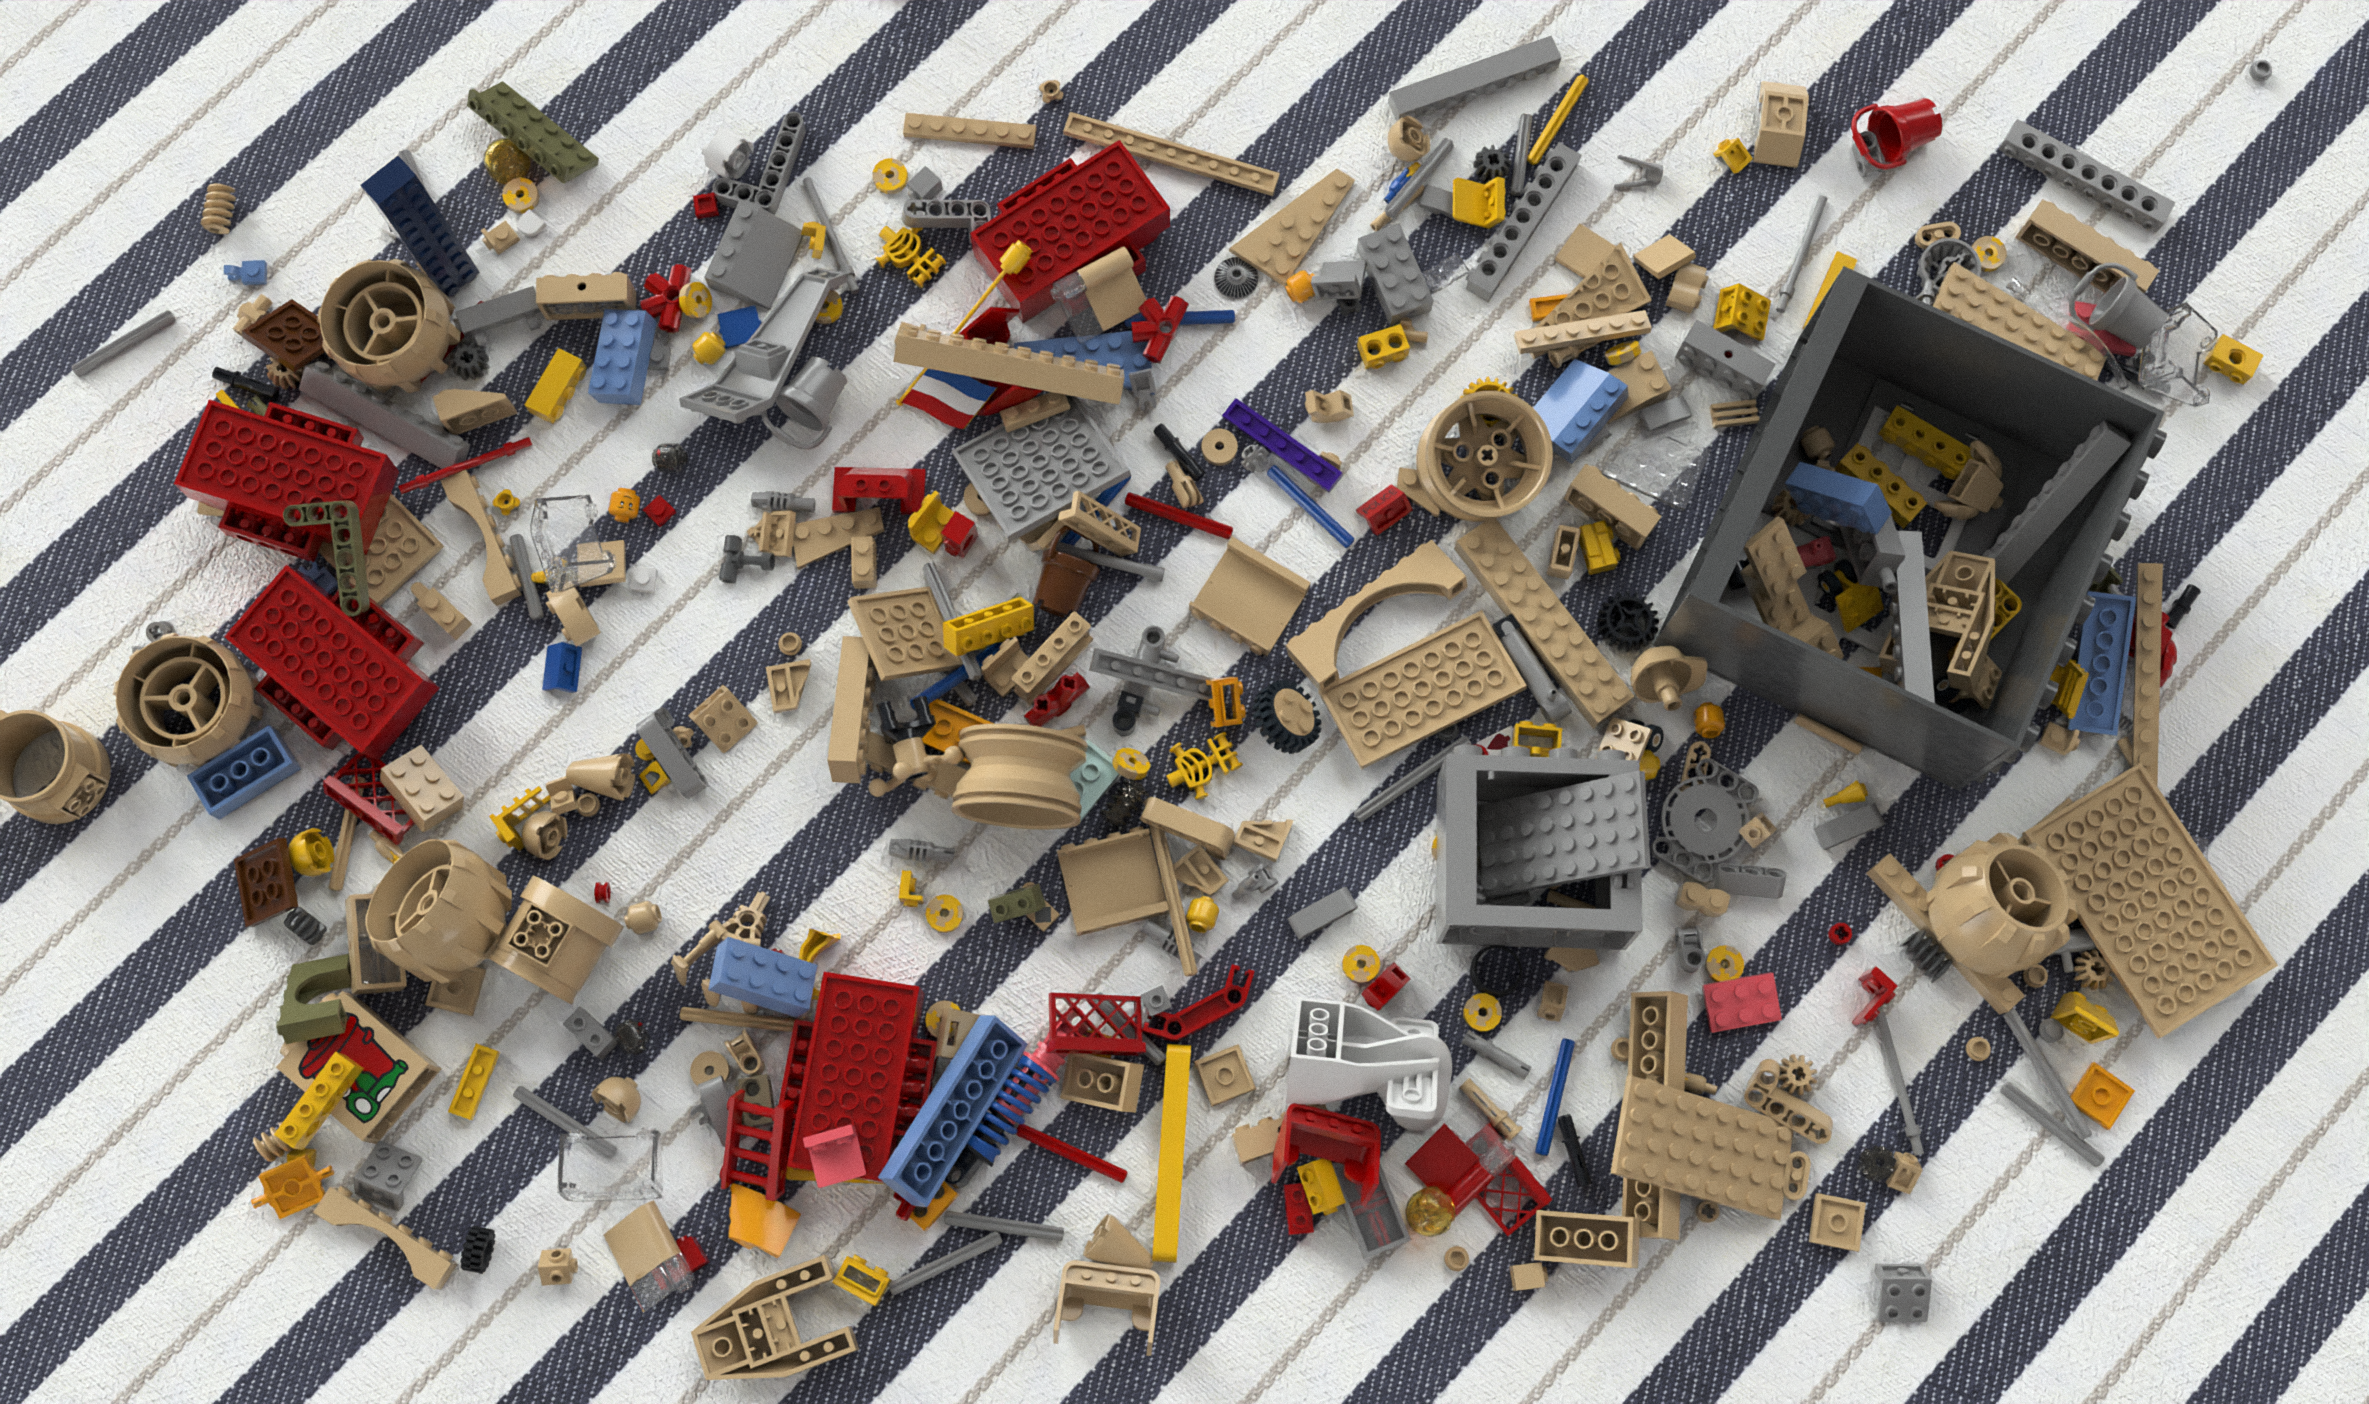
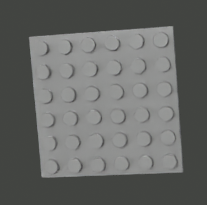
M1066 395L1071 408L1069 410L1008 433L1004 423L951 451L1010 542L1059 516V512L1071 509L1073 493L1075 491H1080L1092 498L1131 476L1129 468L1075 396Z

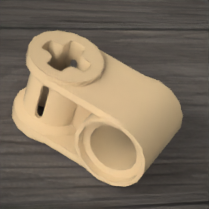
M746 1029L733 1040L724 1042L728 1051L745 1074L752 1077L763 1073L765 1069L764 1060ZM752 1059H757V1067L749 1071L747 1069L748 1062Z

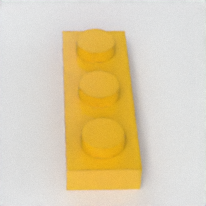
M477 1043L475 1044L449 1107V1113L473 1121L500 1055L499 1051Z

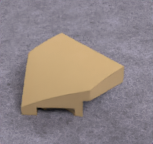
M765 511L758 524L748 529V535L756 541L760 552L774 553L775 557L792 556L796 512L772 511L769 513Z
M1550 947L1544 955V958L1549 961L1553 960L1565 967L1567 972L1572 970L1577 972L1600 964L1595 949Z

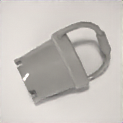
M2104 263L2096 266L2091 272H2087L2073 289L2074 292L2069 300L2071 318L2089 333L2094 332L2095 329L2097 331L2106 330L2139 350L2150 343L2153 339L2150 336L2155 331H2160L2166 322L2168 314L2137 288L2135 280L2138 278V275L2118 263ZM2106 268H2115L2128 275L2119 279L2105 293L2093 310L2089 319V325L2077 316L2075 301L2078 295H2081L2095 278L2094 275Z
M812 356L788 385L781 388L775 401L788 417L801 426L819 432L824 430L815 442L801 444L794 441L793 437L770 423L767 410H764V413L761 414L764 424L772 432L771 434L788 446L792 445L798 449L810 450L818 447L827 438L832 430V426L829 424V414L847 384L845 375L837 367L834 371L827 367L830 362L820 357Z

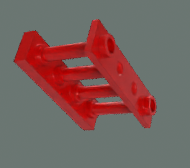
M740 1089L730 1096L727 1102L729 1113L724 1160L719 1173L721 1189L728 1188L737 1180L764 1187L766 1190L765 1199L776 1201L785 1192L794 1102L784 1100L775 1108L744 1102L745 1090ZM743 1112L772 1118V1121H774L772 1132L742 1125ZM740 1134L769 1141L771 1144L770 1154L740 1148ZM738 1157L767 1164V1167H769L768 1176L763 1177L738 1171Z

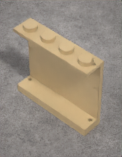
M1232 536L1227 543V550L1194 602L1190 601L1189 611H1191L1192 616L1201 621L1204 619L1210 622V626L1216 631H1225L1230 634V638L1239 644H1242V642L1247 644L1255 654L1268 656L1309 591L1311 582Z
M1136 827L1130 829V833L1121 835L1120 832L1107 835V839L1098 840L1097 838L1085 840L1082 845L1075 846L1074 843L1063 845L1061 850H1057L1077 936L1169 914L1149 828Z

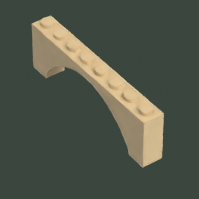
M1433 540L1426 544H1421L1410 556L1403 557L1392 569L1385 570L1374 582L1366 584L1360 592L1348 597L1338 608L1327 612L1324 618L1309 625L1302 634L1291 638L1288 644H1286L1288 656L1322 694L1340 680L1338 670L1336 669L1339 647L1346 631L1361 613L1384 599L1409 593L1436 594L1451 600L1467 588L1466 576Z

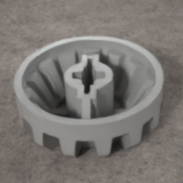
M1943 238L1931 243L1917 263L1919 265L1917 276L1922 279L1921 286L1924 288V281L1931 279L1930 269L1933 266L1936 268L1933 279V292L1937 294L1940 288L1938 285L1943 282L1947 272L1944 274L1943 272L1948 270L1954 262L1980 277L1981 262L1978 254L1969 244L1955 238Z

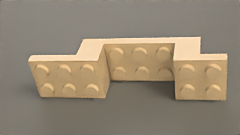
M1777 516L1746 542L1744 551L1750 564L1740 571L1763 623L1842 659L1844 655L1830 623L1812 615L1796 580L1807 571L1784 519Z

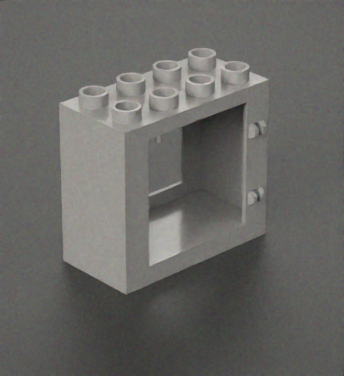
M1477 745L1455 746L1453 754H1446L1437 777L1436 944L1538 948L1562 947L1626 951L1643 931L1641 870L1595 878L1596 909L1477 905V801L1497 802L1639 771V760H1626L1624 751L1612 749L1597 752V759L1578 758V751L1571 748L1552 749L1549 751V757H1530V749L1521 746L1505 747L1501 749V756L1482 755V747Z

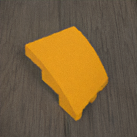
M735 1183L731 1184L729 1238L749 1250L756 1246L775 1258L780 1257L801 1213L777 1200H766V1195Z

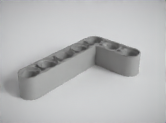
M789 112L783 118L759 187L728 178H719L714 182L713 191L720 204L736 209L739 200H742L743 196L749 195L748 199L742 201L761 207L774 215L776 214L806 133L804 121L800 113ZM793 124H799L797 127H790ZM786 143H792L790 146L784 147ZM780 162L785 163L782 166H776ZM772 182H778L774 186H769ZM725 189L729 190V191H728L727 193H725V194H720V192H721L722 190H725ZM766 201H770V202H771L770 204H768V205H766V206L762 205V204H763L764 202H766Z

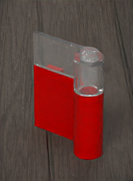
M1465 1102L1404 1164L1439 1198L1438 1202L1449 1215L1456 1218L1517 1157L1515 1153L1517 1149L1508 1139L1503 1140Z

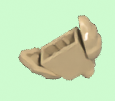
M1980 440L1971 442L1970 454L1973 460H1968L1946 495L1955 501H1934V507L1946 517L1967 520L1978 515L1979 511L1986 513L1991 507L1998 509L2003 503V498L1999 496L2003 489V483L1999 480L2002 476L2001 462L1991 447L1985 445Z

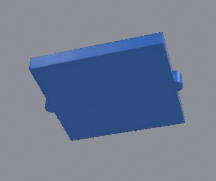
M756 305L717 314L720 324L719 333L726 343L725 349L746 343L762 324L758 317Z

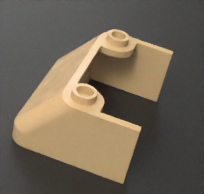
M1078 1260L1067 1262L1062 1269L1053 1329V1343L1058 1344L1061 1321H1075L1080 1318L1083 1313L1084 1304L1132 1310L1131 1320L1134 1327L1138 1330L1149 1332L1146 1356H1151L1160 1290L1159 1275L1155 1271Z

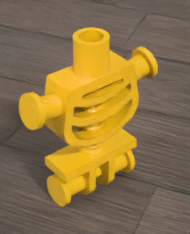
M885 226L879 233V237L886 242L882 247L884 255L875 257V260L882 269L885 268L884 265L889 261L897 268H903L914 263L907 271V276L919 288H922L926 280L930 281L932 279L930 273L937 274L939 272L938 268L946 264L945 259L939 254L935 255V250L932 247L922 257H919L922 245L917 233L922 231L923 228L910 227L908 230L902 227L895 233L888 226ZM914 243H917L916 248L913 251L912 249L914 247Z
M1222 732L1213 738L1220 745L1218 748H1216L1211 738L1207 740V744L1213 754L1208 757L1197 748H1190L1184 752L1180 747L1182 745L1180 742L1175 744L1169 751L1177 756L1175 765L1178 770L1166 775L1170 786L1174 788L1185 782L1189 790L1195 789V800L1204 799L1209 796L1208 793H1205L1203 786L1208 785L1212 780L1211 765L1217 762L1224 776L1229 773L1225 762H1229L1231 766L1230 771H1235L1242 767L1243 763H1239L1236 757L1238 755L1237 752H1231L1229 749L1233 744L1227 741L1225 737L1227 735L1226 732ZM1225 751L1227 755L1221 757L1220 753ZM1192 755H1197L1198 757L1202 758V760L1198 761ZM1185 759L1190 761L1193 765L1190 766V764L1187 761H1185ZM1208 768L1209 775L1203 780L1202 770ZM1198 772L1200 780L1195 782V773Z

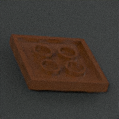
M293 299L242 330V338L293 372H296L325 352L322 347L323 337L320 324L317 322L318 316Z
M277 838L234 859L245 927H255L298 907V898L286 838Z

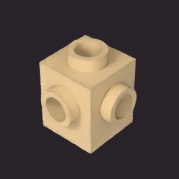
M571 1248L541 1251L538 1271L542 1286L572 1284L573 1275L578 1271L577 1258H573Z

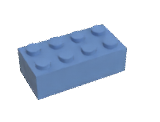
M604 309L588 394L599 403L641 405L657 321L647 311Z
M1800 462L1785 482L1791 497H1793L1797 505V509L1801 513L1806 515L1812 514L1825 521H1835L1844 527L1851 526L1864 533L1878 534L1892 513L1878 484Z
M268 725L235 745L232 749L227 750L188 774L187 778L208 814L220 820L301 770V767L280 732Z
M727 937L717 945L708 991L798 1018L810 1008L817 964Z

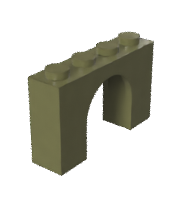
M349 954L293 964L290 975L287 976L288 985L283 993L284 1002L280 1006V1019L276 1023L278 1034L283 1036L286 1044L345 1033L348 1016L340 999L316 1004L307 1003L322 993L351 987Z

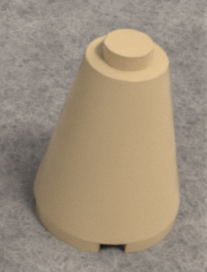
M624 753L573 761L567 767L566 776H568V780L572 785L616 800H624V797L628 798L634 788L635 774H631V766L635 767L632 756Z
M1107 1214L1099 1222L1093 1231L1094 1236L1092 1240H1088L1083 1251L1085 1257L1102 1264L1148 1270L1153 1266L1151 1261L1152 1255L1111 1214Z

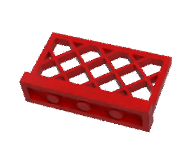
M359 752L333 777L329 775L323 781L324 793L398 846L404 840V835L415 823L411 818L404 826L395 821V815H407L404 809L394 810V801L396 800L392 795L376 796V788L385 786L381 782H375V773H381V768L386 766V764ZM366 758L372 763V768L357 769V763ZM358 774H372L373 782L358 783ZM344 775H355L354 784H344L340 779ZM373 788V797L360 796L358 789ZM391 801L392 810L381 811L377 808V802Z
M1049 993L1050 1042L1047 1043V1053L1138 1056L1145 1053L1146 1042H1142L1141 996ZM1056 999H1063L1070 1006L1063 1014L1056 1008ZM1080 1000H1086L1092 1007L1086 1015L1076 1006ZM1103 1001H1108L1115 1008L1108 1016L1098 1007ZM1125 1002H1134V1013L1130 1017L1121 1008ZM1071 1010L1081 1018L1075 1026L1065 1018ZM1094 1010L1103 1019L1097 1028L1088 1019ZM1116 1012L1126 1020L1120 1028L1110 1019ZM1060 1021L1070 1030L1066 1036H1057L1056 1025ZM1083 1022L1093 1031L1088 1037H1083L1076 1030ZM1105 1023L1115 1031L1110 1038H1106L1099 1031ZM1128 1024L1135 1030V1039H1128L1122 1032Z
M1488 1123L1465 1143L1473 1150V1142L1482 1136L1488 1144L1487 1154H1476L1487 1157L1486 1164L1488 1166L1489 1157L1500 1158L1504 1163L1503 1173L1494 1172L1498 1176H1503L1502 1190L1487 1189L1486 1187L1483 1190L1484 1198L1479 1194L1476 1199L1504 1233L1509 1236L1531 1218L1537 1210L1551 1202L1553 1198L1499 1133ZM1490 1147L1497 1155L1490 1154ZM1506 1166L1512 1172V1174L1505 1173ZM1505 1176L1517 1178L1519 1181V1192L1504 1191ZM1522 1186L1526 1189L1528 1193L1521 1192ZM1487 1192L1501 1193L1500 1208L1490 1207L1486 1203ZM1504 1194L1518 1195L1517 1209L1503 1208ZM1521 1195L1531 1196L1538 1205L1531 1211L1520 1210ZM1493 1210H1498V1211H1500L1499 1217L1496 1215V1213H1495ZM1502 1211L1517 1212L1516 1223L1509 1229L1502 1222ZM1520 1213H1526V1215L1519 1220Z

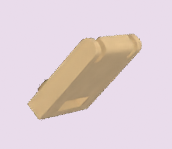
M943 1008L935 1056L953 1059L980 1015L952 1008ZM957 1023L953 1046L947 1045L950 1024Z

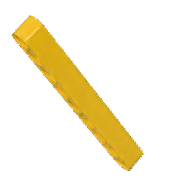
M1167 1044L1152 1254L1153 1262L1177 1263L1191 1045Z

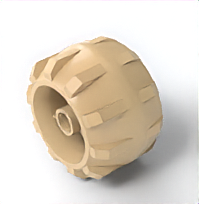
M368 259L346 270L330 284L321 308L318 311L317 322L320 324L323 337L322 347L327 355L335 360L347 374L380 393H385L391 386H399L407 393H413L420 390V379L426 377L432 371L436 370L443 375L449 366L442 360L449 345H456L460 342L461 331L450 322V316L455 309L451 299L438 289L428 276L399 259L390 261H372ZM404 303H414L417 315L399 317L390 308Z
M177 633L165 634L160 640L148 644L141 650L137 649L129 657L130 660L122 670L119 680L114 684L113 695L116 696V709L118 713L116 722L120 730L127 734L140 750L172 767H177L179 764H192L200 768L244 741L242 736L248 729L250 722L262 721L264 709L254 703V688L260 683L255 673L245 667L239 658L224 645L204 635L194 637L179 636ZM195 675L189 685H178L184 679ZM219 683L221 698L215 713V703L208 696L216 684ZM164 710H176L189 718L196 731L182 735L170 734L165 727Z
M1997 833L1987 842L1975 841L1965 850L1956 854L1936 872L1935 882L1927 893L1929 919L1938 942L1942 944L1956 962L1967 969L1987 974L1994 978H2006L2014 972L2027 970L2042 962L2047 956L2070 940L2069 927L2067 925L2078 918V906L2076 901L2068 896L2065 884L2070 882L2069 877L2064 869L2057 870L2045 857L2047 851L2035 842L2028 847L2020 845L2017 837L2012 834Z
M429 839L402 855L385 874L373 893L366 914L365 925L372 947L376 951L424 982L437 980L443 984L460 978L462 971L465 969L477 967L485 959L484 954L489 950L494 941L501 938L505 931L503 923L506 912L511 910L512 891L507 888L506 875L484 861L474 851L467 849L456 840L442 841L439 839Z

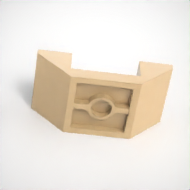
M1767 81L1761 82L1759 103H1762L1759 135L1755 141L1753 162L1793 168L1798 167L1806 131L1809 100L1806 87Z

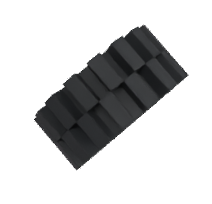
M478 1226L471 1227L465 1238L466 1242L463 1244L464 1249L461 1252L462 1258L460 1263H462V1270L480 1274L486 1271V1267L488 1268L489 1260L491 1261L492 1259L491 1254L494 1251L493 1245L495 1244L496 1234L493 1229Z

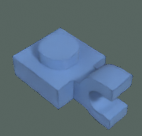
M265 260L242 261V267L224 265V275H228V280L241 279L244 285L267 284V263Z

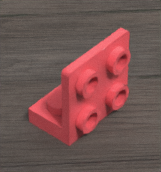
M852 1124L803 1138L805 1148L810 1153L819 1188L866 1175L856 1129Z

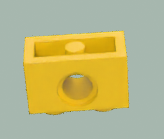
M2222 334L2213 343L2203 364L2212 371L2220 372L2229 377L2231 381L2244 385L2253 377L2264 355Z

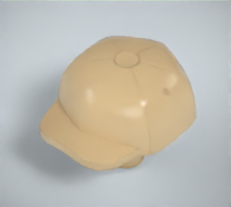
M1673 646L1650 648L1644 651L1633 664L1630 671L1631 686L1641 701L1645 703L1663 701L1666 710H1677L1682 705V700L1680 699L1682 694L1695 691L1703 686L1706 681L1707 661L1704 657L1685 656L1679 649Z

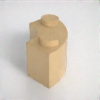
M571 579L546 592L549 599L546 604L552 614L556 613L565 627L561 631L567 641L572 640L577 647L601 633Z

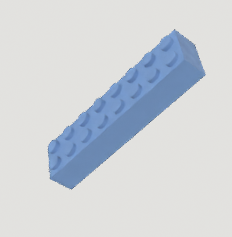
M980 1015L878 1178L911 1205L928 1207L1028 1044L995 1015Z

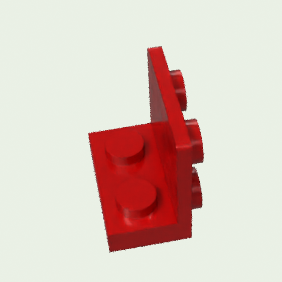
M1877 966L1863 972L1858 978L1862 983V988L1870 994L1874 993L1876 996L1851 1022L1855 1026L1861 1023L1865 1025L1868 1021H1873L1880 1013L1878 1008L1883 1004L1887 1005L1896 995L1893 991L1898 985Z

